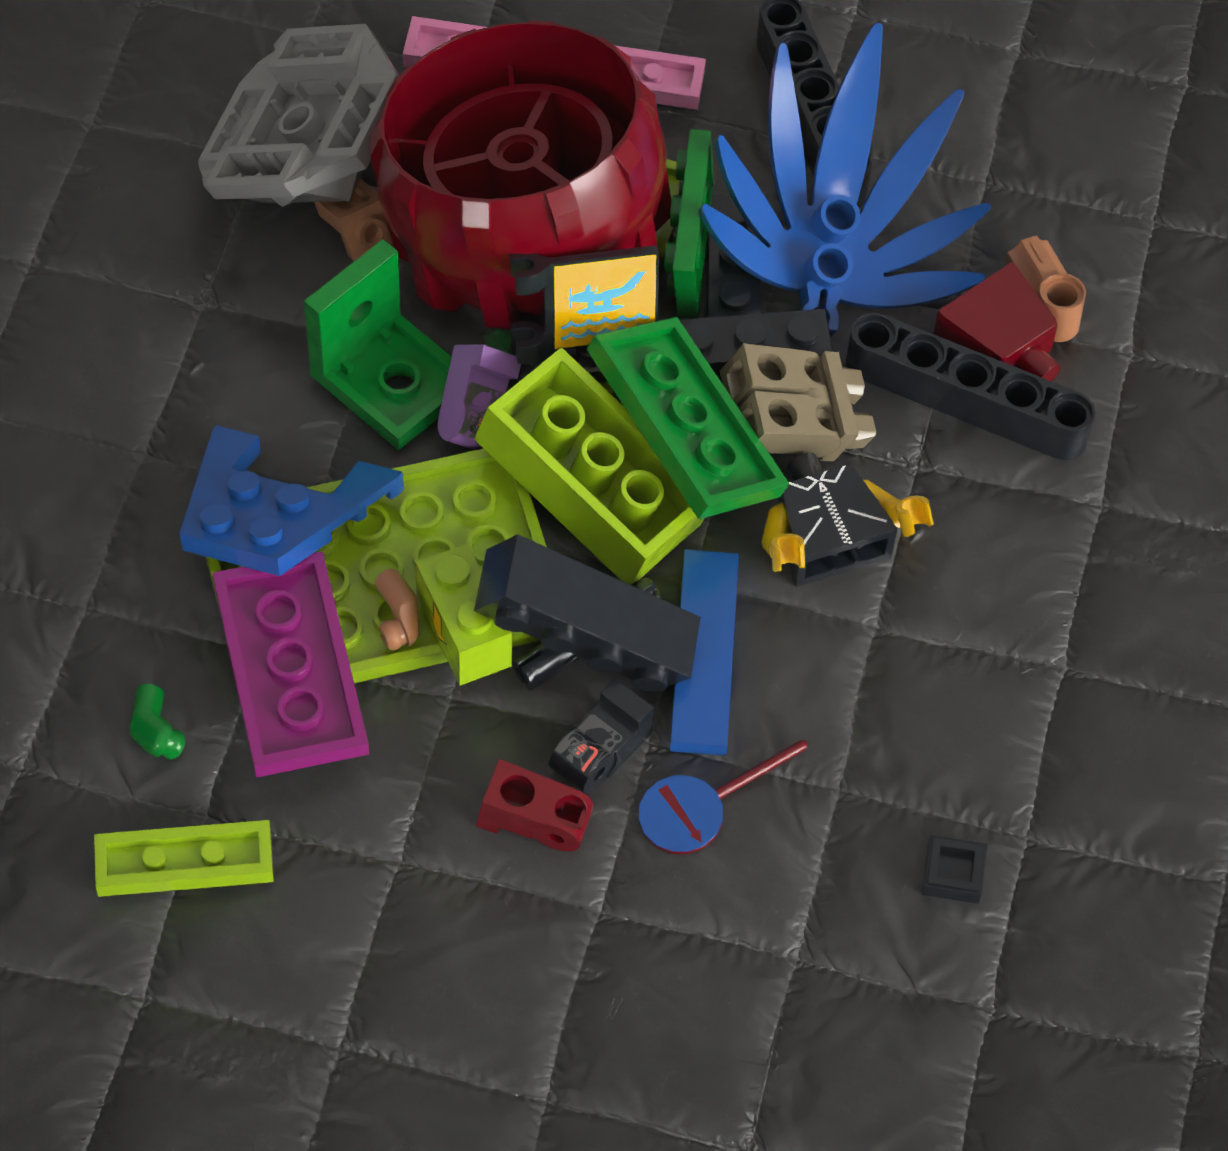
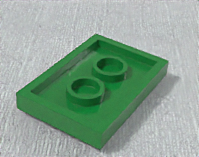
M690 129L688 149H678L676 180H680L679 193L672 197L670 225L674 227L673 242H667L664 269L665 273L668 274L667 297L676 298L677 317L698 318L708 230L699 216V209L703 204L712 205L714 169L711 131Z

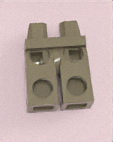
M743 343L720 370L723 386L769 454H796L799 456L805 453H814L820 461L834 462L845 449L864 448L875 437L876 428L873 416H870L868 413L853 412L851 405L855 404L863 396L865 384L861 370L842 367L839 352L824 351L819 356L811 351Z

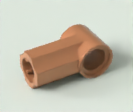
M1037 235L1020 240L1015 248L1007 252L1006 265L1013 262L1056 318L1058 327L1054 342H1065L1074 338L1079 332L1086 297L1084 284L1075 276L1067 274L1047 240H1041Z

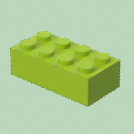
M562 347L487 408L474 440L622 582L632 585L641 579L702 524L704 518L698 520L625 407Z

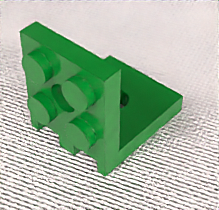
M382 239L304 300L310 376L399 451L439 418L452 357L401 315L398 251ZM393 376H408L414 381L411 386L405 389H394L386 384V381Z

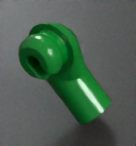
M141 684L136 690L130 721V735L148 754L156 758L162 755L168 760H173L179 757L184 749V734L180 730L172 729L171 724L161 717L165 695L164 690L153 684Z

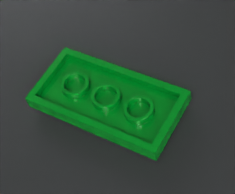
M678 317L594 336L587 347V351L698 520L781 497L790 485Z

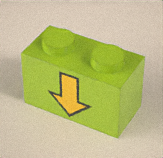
M468 543L415 562L417 598L459 685L461 686L512 667V632L499 628L495 625L493 619L474 611L482 571Z

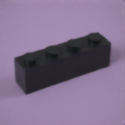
M518 534L486 549L474 608L475 612L493 619L495 625L503 630L526 633L542 640L541 644L549 650L572 653L588 660V665L591 668L602 672L618 673L633 680V684L637 688L645 691L661 692L669 686L691 678L700 616Z

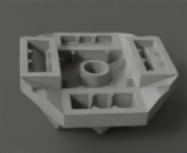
M366 24L287 29L273 44L275 51L260 60L239 83L198 159L199 168L203 176V186L214 199H246L260 203H277L282 207L294 202L350 201L365 169L371 161L370 136L378 120L382 119L385 103L388 98L387 93L394 81L399 77L379 41Z

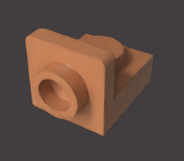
M360 179L350 201L315 202L318 215L341 233L347 255L353 261L357 260L382 239L390 245L393 244L388 223L378 198V192L362 179Z

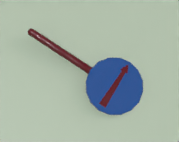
M799 740L715 790L705 781L690 775H673L657 781L645 792L639 804V824L644 836L656 848L671 854H690L704 849L716 839L723 825V805L720 799L805 751L808 743L805 740Z

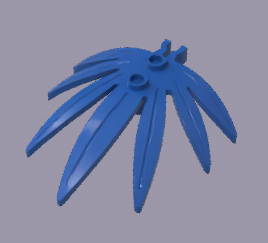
M875 23L869 30L855 54L832 104L816 159L811 206L807 204L803 140L788 47L786 43H781L776 49L769 92L768 137L774 184L788 230L783 228L763 192L723 135H720L714 143L719 167L733 202L757 237L725 214L707 204H703L699 209V216L714 241L742 269L768 284L785 290L799 292L801 310H815L818 304L819 309H825L830 337L838 330L839 314L836 310L838 302L872 309L913 307L957 295L975 287L985 279V274L962 271H922L888 277L884 275L913 265L953 242L991 209L989 203L972 206L929 221L891 240L877 251H870L868 248L869 243L893 219L921 181L946 137L964 97V90H955L916 128L884 168L860 211L857 201L868 162L878 100L883 26L881 23Z

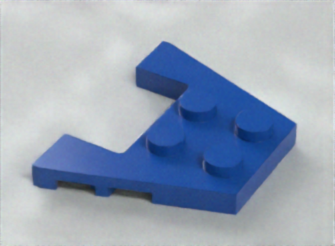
M216 425L212 430L179 533L182 550L281 576L331 542V532L348 520L360 522L366 518V508L384 495L392 500L401 494L404 490L402 471L358 461L333 493L327 494L308 489L301 484H288L246 471L261 453L259 436Z

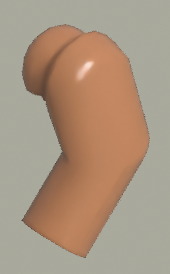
M388 569L379 574L375 581V586L390 606L393 619L382 622L379 630L382 633L380 637L385 647L390 650H397L403 645L410 647L419 636L418 598L397 570Z

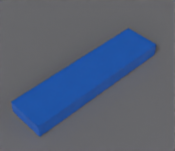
M684 549L680 608L700 616L701 619L691 678L674 686L670 751L726 756L739 562L738 553Z

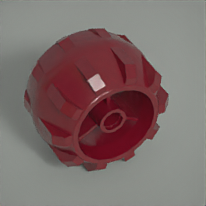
M529 20L528 22L500 24L478 30L472 29L451 37L449 41L429 51L413 65L408 66L392 84L387 93L388 98L385 103L382 119L378 120L370 136V157L377 180L378 198L388 223L393 246L398 251V258L410 264L417 295L431 307L455 311L466 303L482 310L486 327L511 329L510 324L523 321L524 317L543 316V289L531 295H516L515 279L510 276L509 254L536 253L553 258L657 245L658 248L656 232L670 219L672 198L666 166L665 138L659 122L655 94L640 81L632 69L630 56L603 37H596L580 29L559 25L552 21Z

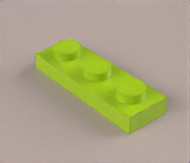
M269 820L94 834L95 881L98 897L274 882Z

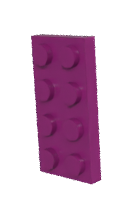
M323 551L313 553L281 576L247 567L213 572L214 587L256 778L369 755V743Z

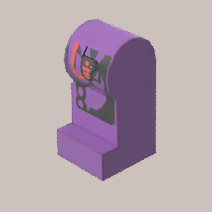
M454 345L438 418V432L443 440L472 450L484 449L474 438L487 408L506 393L509 379H518L521 364H517L516 356L487 345Z

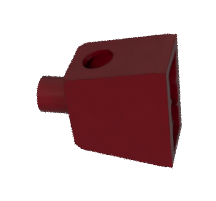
M1013 262L938 310L933 332L936 336L1049 381H1053L1061 369V366L1048 354L1052 350L1058 327L1056 318Z

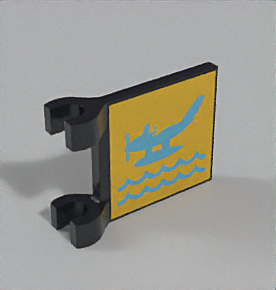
M657 245L553 258L536 253L509 254L510 276L515 279L516 295H531L543 289V325L532 321H518L510 324L511 344L516 346L517 364L536 363L547 354L561 347L563 349L588 347L594 336L658 321L659 250Z

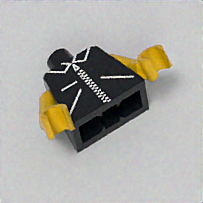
M805 453L795 457L787 465L792 481L789 482L790 485L779 497L778 504L769 509L761 543L763 549L772 558V571H781L782 564L789 563L792 579L797 587L891 559L897 533L896 527L901 528L904 537H909L915 533V524H926L929 527L934 525L929 500L926 497L915 495L902 500L898 499L871 481L863 480L854 467L845 465L823 471L817 456L814 453Z

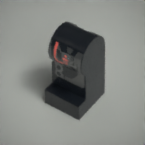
M614 678L600 693V701L558 743L550 757L549 767L584 794H589L606 778H609L651 735L654 707Z

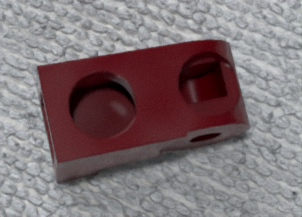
M498 759L480 808L476 827L496 834L499 828L529 839L535 838L552 849L571 852L576 851L581 845L594 809V804L587 795L575 788Z

